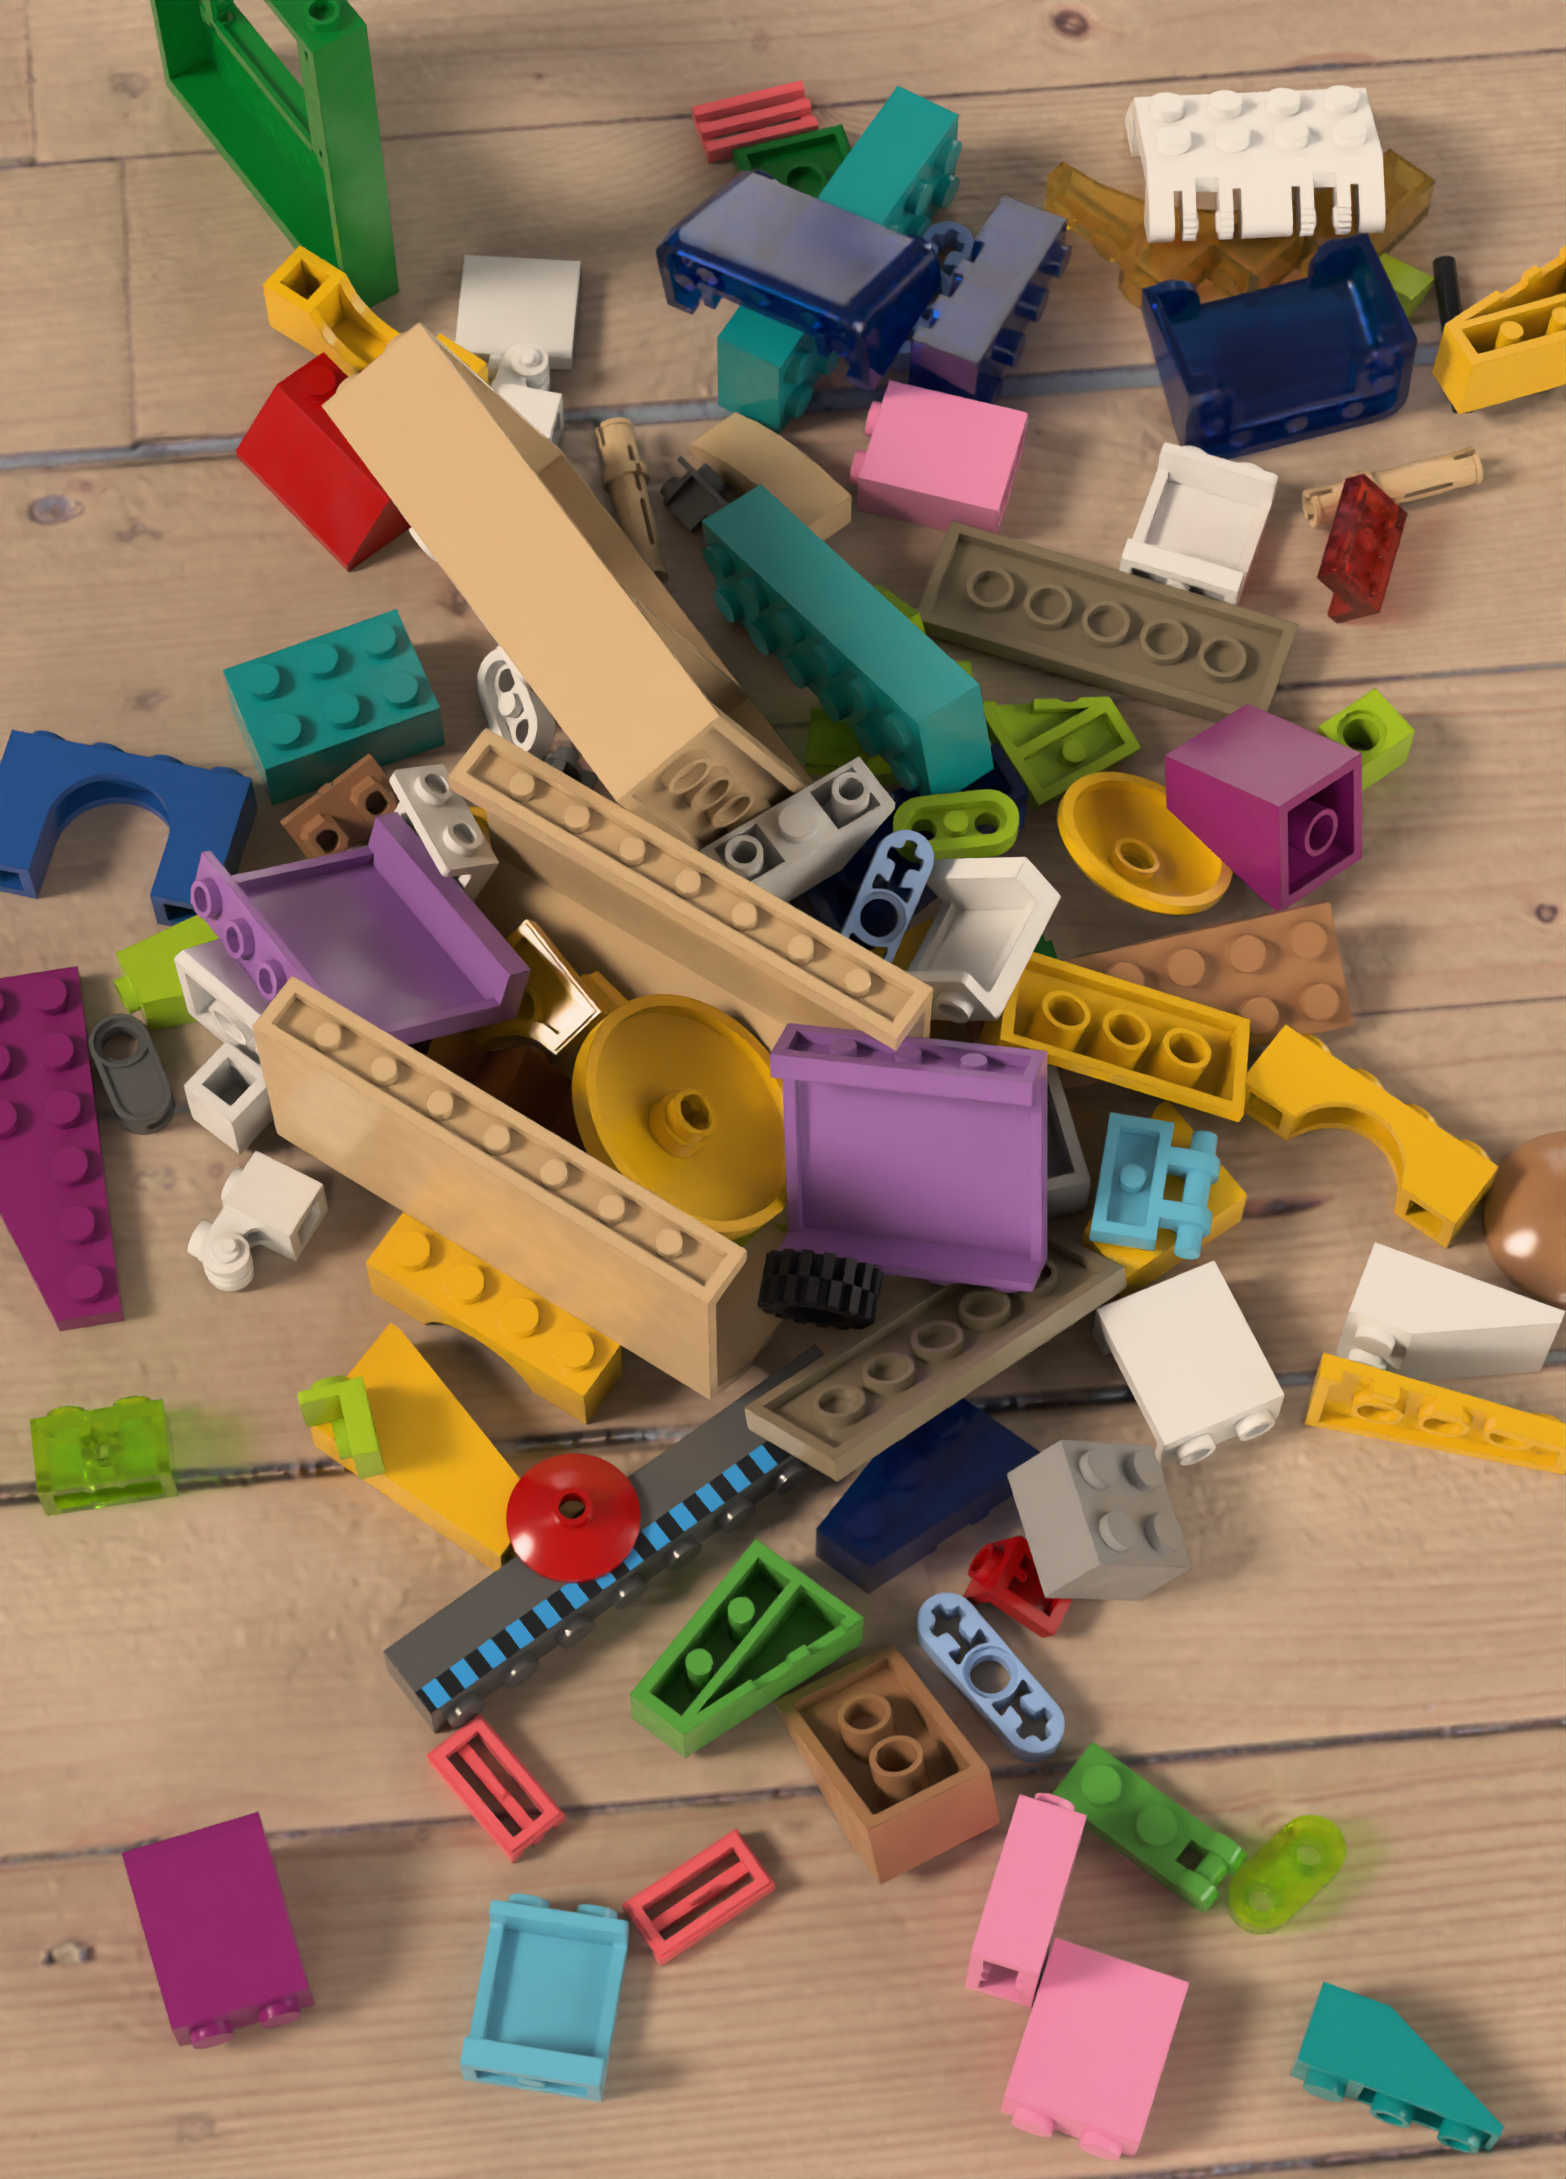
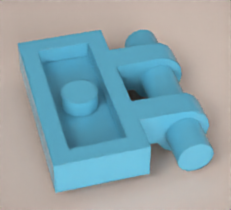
M1110 1112L1089 1240L1154 1251L1158 1228L1170 1229L1177 1234L1174 1248L1176 1256L1183 1259L1199 1258L1202 1240L1211 1231L1213 1214L1207 1207L1210 1187L1218 1181L1221 1161L1215 1156L1218 1136L1209 1131H1195L1192 1134L1190 1149L1171 1146L1174 1129L1173 1122ZM1166 1174L1179 1176L1185 1181L1182 1202L1163 1199Z

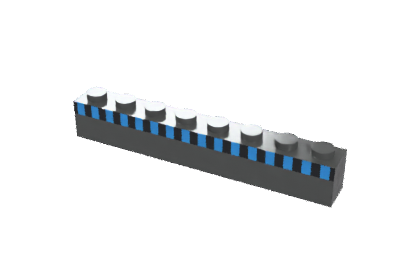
M816 1344L627 1477L634 1487L639 1500L641 1525L634 1548L626 1560L615 1570L589 1582L561 1583L538 1575L516 1556L383 1651L388 1673L435 1734L448 1724L452 1728H457L470 1721L484 1707V1698L504 1684L507 1688H513L527 1680L538 1669L540 1665L538 1660L558 1645L562 1649H567L577 1644L590 1633L594 1627L593 1620L612 1606L617 1610H621L634 1603L647 1590L649 1586L648 1580L667 1567L671 1571L682 1568L698 1555L702 1549L701 1542L719 1529H722L725 1533L735 1530L754 1513L756 1509L754 1504L772 1491L780 1495L791 1490L808 1473L807 1463L748 1429L744 1407L823 1357L824 1354ZM585 1508L572 1516L571 1519L581 1516Z

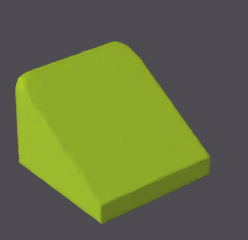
M1383 253L1361 275L1356 299L1407 324L1435 283V277Z

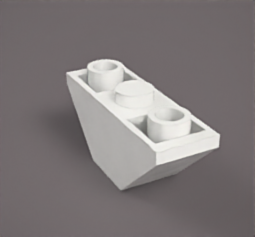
M857 757L702 848L699 852L779 899L789 902L841 871L893 812L895 802L862 759Z

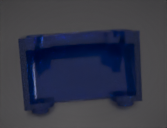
M761 170L737 172L672 226L656 248V258L668 305L693 315L702 300L705 306L715 310L720 300L724 298L815 337L817 353L819 355L829 358L833 350L837 352L850 365L846 373V381L870 392L874 391L942 284L940 265L935 257V250L922 237L914 234H900L778 183L775 178Z
M1368 233L1347 238H1334L1322 244L1310 261L1307 278L1201 304L1196 287L1192 283L1183 280H1165L1154 286L1142 288L1141 312L1179 446H1194L1209 455L1229 460L1375 423L1389 418L1398 412L1407 401L1418 339Z

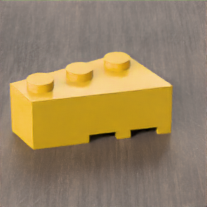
M1566 245L1560 248L1558 257L1543 267L1539 268L1534 265L1523 272L1520 282L1505 292L1494 291L1445 324L1432 374L1459 415L1566 385Z

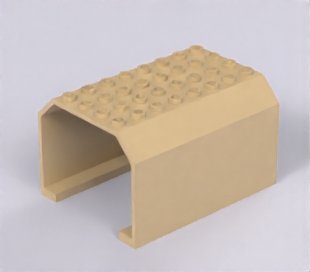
M487 728L483 730L448 775L450 790L487 811L490 846L499 864L473 902L505 940L526 919L535 921L579 976H582L584 973L589 975L598 971L628 1001L646 995L674 994L707 1003L728 1014L744 1026L769 1053L773 1050L788 1023L863 1031L895 1051L906 1036L929 1038L933 988L491 730ZM294 976L290 977L252 1026L278 1135L709 1400L713 1399L749 1371L785 1320L775 1317V1314H767L762 1311V1308H758L757 1305L767 1252L770 1253L771 1250H778L788 1232L787 1205L779 1214L759 1229L739 1239L729 1240ZM530 1038L504 1041L491 1051L514 1049L520 1045L538 1048L552 1058V1065L572 1080L576 1057L584 1040L566 1058L556 1056L539 1041Z

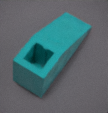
M1325 1981L1323 1982L1315 1999L1290 2076L1303 2080V2089L1321 2099L1331 2102H1342L1345 2096L1371 2106L1370 2114L1387 2124L1409 2128L1411 2122L1435 2130L1438 2132L1437 2139L1453 2149L1466 2153H1477L1480 2147L1491 2151L1501 2137L1504 2126L1389 2005Z

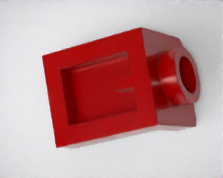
M1021 1535L988 1543L980 1549L969 1566L968 1576L972 1580L963 1595L974 1606L988 1602L992 1603L1041 1638L1055 1635L1073 1600L1045 1598L1028 1541Z

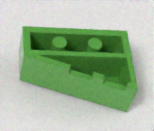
M755 1539L630 1693L632 1719L681 1756L687 1758L861 1645L863 1642L864 1617Z

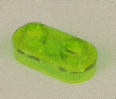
M1318 1815L1296 1817L1288 1822L1239 1868L1231 1879L1226 1895L1227 1909L1236 1925L1251 1934L1269 1935L1284 1928L1337 1877L1346 1857V1843L1339 1828L1330 1820ZM1302 1846H1311L1319 1852L1321 1861L1316 1865H1306L1299 1860L1297 1849ZM1256 1891L1264 1892L1271 1898L1273 1907L1267 1911H1258L1250 1905L1248 1896Z

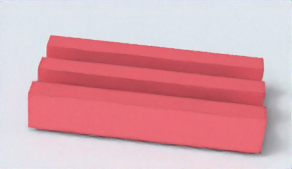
M802 80L692 107V120L708 164L732 158V150L818 130L816 117L811 114L812 107L808 98H805V88ZM797 117H798V119H799V120H796V121H792V122H788V123H783V124H779V125H775V126H771V127H767V128H766V125H768V124H772V123H776V122H781V121H785V120H789V119H793V118H797ZM739 131H744V133L713 140V138Z
M480 1713L426 1755L431 1767L512 1864L523 1856V1851L531 1844L535 1846L545 1838L544 1834L552 1827L556 1829L566 1821L564 1812ZM477 1736L539 1809L542 1813L541 1816L534 1821L528 1816L470 1747L468 1742ZM456 1753L521 1830L520 1833L513 1837L448 1760L451 1755Z
M736 1828L623 1903L622 1908L630 1922L632 1921L638 1929V1934L645 1944H648L653 1951L655 1959L660 1966H663L775 1891V1883ZM734 1852L741 1860L653 1920H650L645 1912ZM748 1875L752 1876L753 1882L665 1941L660 1934Z

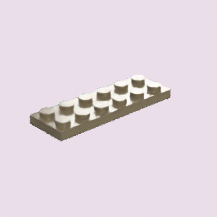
M951 521L917 608L926 635L1216 723L1246 704L1269 713L1298 628V624L956 521Z
M1047 1228V1260L1033 1292L1017 1291L1003 1293L988 1286L963 1283L933 1284L744 1407L747 1427L749 1430L838 1482L1126 1289L1124 1266Z

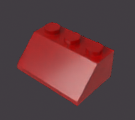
M322 352L276 384L236 449V455L349 572L411 528V526L323 409L322 405L336 394L337 388L348 376Z

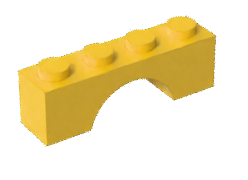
M301 245L263 284L270 326L317 356L324 352L348 376L364 370L384 352L387 344L400 334L383 322L363 302L353 288L347 274ZM439 333L436 338L489 385L487 363Z
M1285 1024L1247 1072L1244 1113L1287 1142L1305 1132L1323 1128L1351 1131L1371 1141L1387 1157L1395 1174L1397 1196L1393 1213L1446 1249L1483 1202L1493 1184L1499 1166L1490 1161L1488 1154L1480 1146L1466 1139L1458 1140L1437 1126L1435 1119L1426 1110L1415 1104H1404L1386 1092L1379 1080L1363 1069H1352L1332 1056L1328 1047L1313 1035L1307 1033L1299 1034Z
M405 1212L400 1215L366 1261L372 1293L424 1325L430 1322L443 1323L475 1338L513 1367L525 1380L532 1392L586 1425L623 1374L620 1344Z

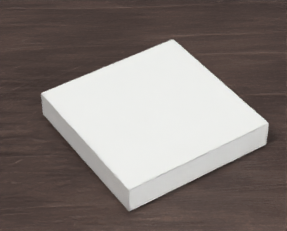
M464 255L455 343L479 357L488 365L492 353L503 355L513 344L534 342L546 350L549 359V369L572 370L581 283V261Z

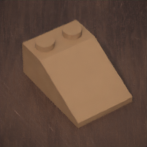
M893 1643L774 1701L776 1711L846 1837L880 1885L1000 1824L989 1768Z

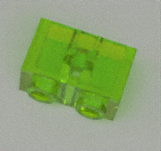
M129 1396L115 1401L112 1407L85 1410L78 1406H63L49 1411L46 1417L30 1419L37 1495L46 1516L179 1496L171 1424L163 1399L151 1400L145 1396ZM110 1445L107 1451L108 1456L97 1458L100 1455V1447Z

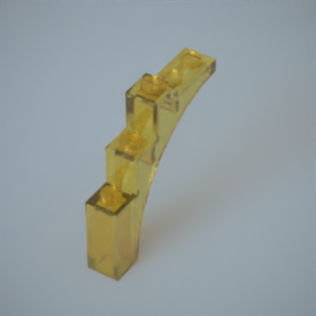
M1392 149L1383 153L1386 215L1383 233L1357 234L1354 210L1355 184L1350 185L1352 213L1350 234L1335 235L1331 220L1333 187L1314 194L1317 221L1313 236H1299L1296 200H1293V230L1291 237L1240 239L1238 212L1234 210V232L1232 239L1218 240L1214 226L1216 211L1197 209L1199 231L1196 234V241H1182L1179 207L1174 206V242L1148 243L1144 226L1145 200L1103 185L1064 161L1047 176L1044 210L1049 213L1058 226L1074 231L1093 245L1096 252L1102 258L1119 264L1117 289L1123 293L1133 306L1139 309H1146L1162 321L1206 278L1213 283L1214 287L1222 295L1230 299H1236L1250 310L1256 307L1295 268L1301 271L1312 285L1326 289L1341 300L1359 283L1360 277L1367 267L1383 253L1388 254L1428 215L1435 180Z

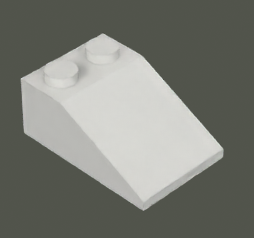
M1375 1242L1351 1304L1335 1356L1419 1381L1540 1372L1565 1311Z

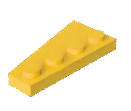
M1323 1352L1309 1396L1304 1425L1562 1475L1566 1473V1423H1562L1559 1418L1553 1415L1528 1413Z

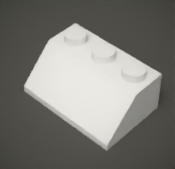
M220 939L182 950L174 958L188 1013L223 1043L229 1041L261 1066L252 1026L269 1006L270 1002L262 997L257 985L237 960L228 954L225 945Z

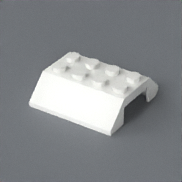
M1337 85L1323 90L1295 91L1289 88H1276L1269 92L1236 93L1229 90H1220L1202 95L1159 93L1153 97H1134L1126 113L1125 126L1131 157L1141 156L1146 181L1144 226L1148 243L1174 242V192H1179V221L1182 241H1196V234L1199 231L1196 193L1216 192L1214 226L1218 240L1232 239L1234 232V189H1238L1237 212L1240 239L1291 237L1293 230L1291 187H1296L1295 200L1299 236H1313L1317 221L1314 207V188L1333 187L1331 220L1335 235L1350 234L1352 221L1350 185L1355 184L1354 210L1357 234L1383 233L1385 230L1383 153L1366 88Z

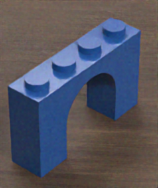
M12 730L0 763V892L38 899L58 838L76 817L102 805L116 803L135 805L154 813L169 828L168 840L153 883L150 898L157 924L172 927L197 915L190 902L191 886L196 879L202 852L211 851L230 875L237 874L258 809L252 778L245 777L238 771L227 767H214L210 770L185 765L180 760L168 755L159 754L146 757L126 753L119 747L108 743L98 742L91 746L67 741L49 731L38 730L33 733Z

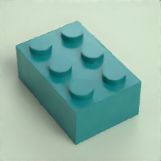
M397 609L223 670L231 709L272 806L316 791L325 783H331L368 753L380 767L445 745L440 706Z

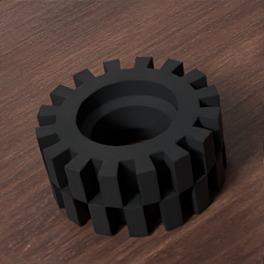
M792 1248L783 1249V1251L771 1250L770 1253L767 1252L757 1306L762 1308V1311L767 1314H775V1317L781 1319L791 1318L794 1319V1322L800 1324L808 1322L816 1324V1327L827 1328L828 1326H834L841 1330H848L849 1327L856 1330H864L865 1327L867 1328L875 1323L883 1274L879 1268H873L874 1265L867 1262L857 1263V1259L848 1256L839 1258L834 1253L824 1252V1254H817L813 1250L802 1249V1252Z

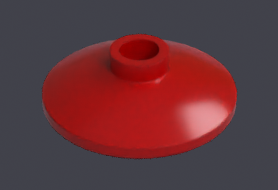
M579 1453L550 1457L529 1469L514 1487L506 1511V1526L509 1540L520 1560L538 1575L561 1583L589 1582L615 1570L626 1560L634 1548L641 1525L639 1500L629 1479L611 1463L592 1455ZM568 1501H578L585 1507L584 1513L573 1519L563 1516L560 1509Z

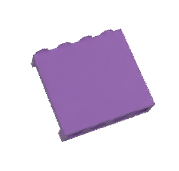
M398 812L376 816L368 847L241 874L230 875L211 851L202 852L196 879L191 886L190 902L197 915L207 922L225 945L228 954L237 960L257 985L262 997L270 1003L290 977L294 976L406 1045L516 1019L531 969L454 878L444 877L440 874L424 843Z
M788 1023L770 1053L771 1078L783 1079L788 1232L778 1250L783 1251V1249L792 1248L802 1252V1249L813 1250L817 1254H824V1252L834 1253L839 1258L848 1256L857 1259V1263L867 1262L874 1265L873 1268H879L882 1271L883 1277L899 1275L923 1278L939 1285L963 1283L988 1286L1003 1293L1017 1291L1033 1292L1047 1260V1051L906 1036L895 1051L863 1031Z

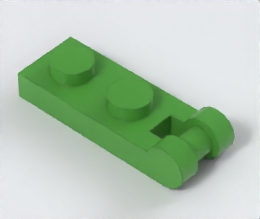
M1093 1741L1052 1793V1795L1070 1801L1075 1806V1812L1087 1815L1084 1825L1087 1829L1199 1911L1207 1912L1219 1896L1216 1887L1227 1873L1231 1875L1236 1874L1247 1859V1854L1236 1842L1226 1835L1213 1831ZM1188 1847L1204 1857L1194 1871L1186 1869L1177 1862Z

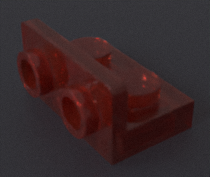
M1364 473L1345 479L1317 575V579L1333 592L1327 616L1336 624L1380 613L1408 515L1405 510Z

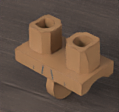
M368 753L331 783H325L318 789V793L282 819L280 823L307 858L311 859L345 852L348 848L355 847L371 834L376 816L393 813L400 800L389 783L387 775Z

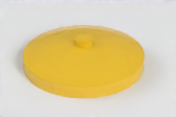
M653 994L632 999L610 1013L590 1031L576 1057L572 1077L574 1116L588 1155L729 1240H736L747 1236L773 1219L787 1205L783 1079L771 1078L770 1053L751 1032L728 1014L707 1003L674 994Z

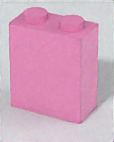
M889 380L883 401H873L869 409L865 436H869L871 439L867 451L857 449L850 471L849 484L858 486L857 510L943 531H948L951 521H956L998 534L1025 447L1028 413Z
M1037 1793L1034 1799L1019 1794L972 1947L965 1983L966 1988L1032 2008L1076 1861L1087 1815L1075 1812V1806L1070 1801L1047 1793Z
M1055 1937L1004 2094L1000 2112L1013 2116L1012 2125L1027 2133L1041 2137H1051L1053 2130L1081 2139L1079 2147L1094 2156L1117 2161L1122 2153L1135 2158L1189 1982Z

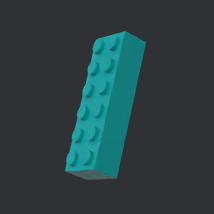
M900 86L895 88L718 335L717 376L719 406L733 413L736 412L748 417L780 435L791 417L799 419L803 415L811 401L813 386L822 374L829 376L834 371L842 355L843 343L851 332L858 334L864 328L872 311V302L881 290L888 292L899 276L902 259L909 249L916 250L923 234L930 227L931 218L937 209L945 210L953 201L960 179L955 176V165L962 149V142L957 140L959 114Z
M760 484L702 520L707 547L703 549V556L715 577L717 590L713 592V598L722 615L729 622L733 623L737 620L744 626L758 650L764 655L772 653L783 664L787 675L798 688L803 689L807 686L818 697L822 708L834 722L838 723L842 720L854 731L859 744L871 757L879 755L890 765L895 778L908 792L916 790L921 796L955 793L994 769L980 684L763 485Z

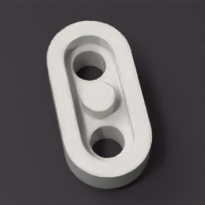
M495 649L482 661L476 681L477 693L489 728L492 732L541 760L548 753L554 740L555 723L553 716L539 697L517 678L498 650Z

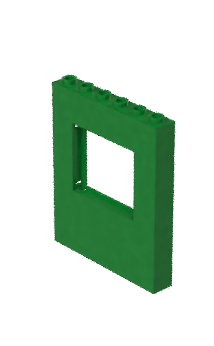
M150 0L166 86L295 250L301 245L347 274L353 288L369 308L398 293L399 284L367 24L347 0H264L297 41L303 82L302 88L235 5L234 0Z

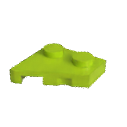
M1110 696L1080 697L1074 702H1064L1058 698L1033 699L1028 704L997 705L996 700L983 702L989 740L1034 812L1064 796L1068 788L1079 778L1092 773L1106 772L1135 756L1141 749L1140 744Z

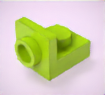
M330 1376L313 1383L310 1387L311 1389L297 1393L306 1426L313 1427L332 1423L340 1460L353 1457L359 1480L386 1473L363 1377L349 1379L346 1376Z

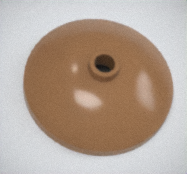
M1557 1131L1525 1142L1502 1161L1493 1184L1484 1198L1482 1224L1488 1249L1503 1274L1528 1296L1562 1310H1566V1131Z

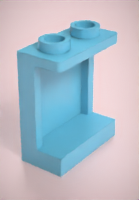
M528 1894L509 1895L508 1902L491 1900L489 1909L490 1928L470 2035L464 2038L460 2059L463 2079L602 2102L630 1942L629 1922L617 1919L618 1913L616 1911L598 1905H579L576 1912L551 1909L549 1908V1901Z

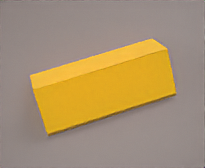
M1033 952L998 1021H985L980 1040L990 1045L1047 1051V1063L1236 1122H1239L1244 1115L1250 1019Z

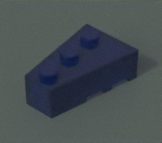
M962 1398L872 1458L817 1527L815 1556L869 1594L935 1551L939 1543L968 1524L972 1527L987 1517L991 1509L1013 1496L1007 1473L1041 1452L972 1403Z

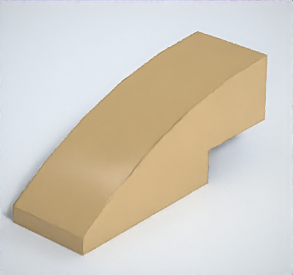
M735 412L690 444V451L702 464H708L729 485V491L737 499L761 484L823 541L851 522L852 496L801 450L777 433L748 417Z

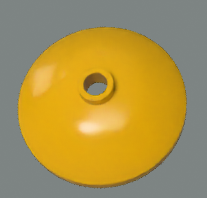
M1098 772L1076 780L1063 796L1057 811V822L1061 838L1070 857L1089 880L1115 899L1150 913L1188 915L1213 907L1228 889L1233 871L1167 809L1165 786L1132 774Z

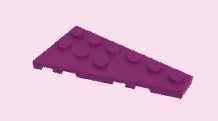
M78 966L0 978V1216L14 1240L59 1331L124 1321L82 981Z

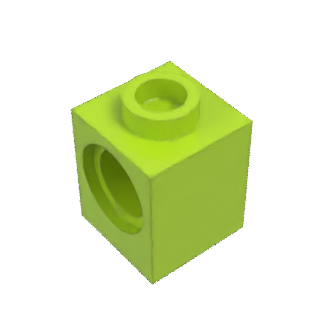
M1376 688L1319 725L1317 734L1349 747L1347 744L1359 743L1369 749L1367 751H1358L1362 753V792L1407 761L1415 730Z

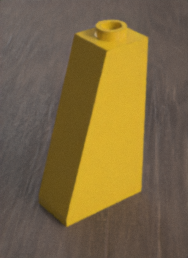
M390 1322L346 1376L349 1379L363 1377L386 1472L385 1474L364 1478L363 1480L495 1572L517 1556L507 1532L506 1511L510 1495L520 1478L403 1331ZM332 1423L310 1427L315 1447L358 1476L353 1457L340 1460Z

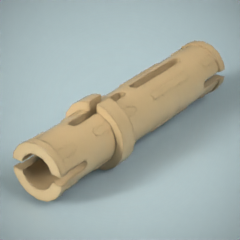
M624 417L607 419L600 423L601 427H596L595 429L605 469L601 475L603 488L611 495L619 527L662 583L663 581L667 582L669 580L668 570L662 556L653 510L647 493L650 475L648 467L641 462L638 455L633 423L630 419Z
M1470 446L1449 454L1434 456L1373 473L1365 469L1356 471L1351 474L1350 479L1304 490L1302 493L1303 511L1307 521L1310 520L1309 525L1313 528L1357 515L1367 519L1378 515L1380 509L1388 508L1392 505L1407 503L1457 488L1478 485L1483 479L1482 463L1478 453L1475 454L1474 447Z

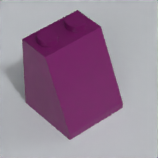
M1246 704L1165 755L1167 809L1271 908L1277 911L1288 908L1362 858V753Z
M259 1812L122 1853L170 2026L180 2046L192 2043L194 2049L214 2047L231 2040L234 2037L233 2030L257 2022H260L262 2028L282 2026L302 2016L301 2009L315 2005L273 1850Z

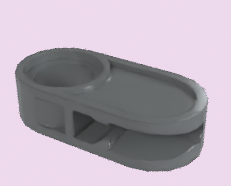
M123 1013L106 1016L97 1022L91 1030L89 1037L90 1052L116 1119L124 1129L132 1134H154L165 1128L173 1118L175 1103L168 1078L149 1032L142 1021L133 1015ZM126 1034L137 1039L139 1042L137 1050L127 1059H111L103 1052L107 1041L116 1035Z

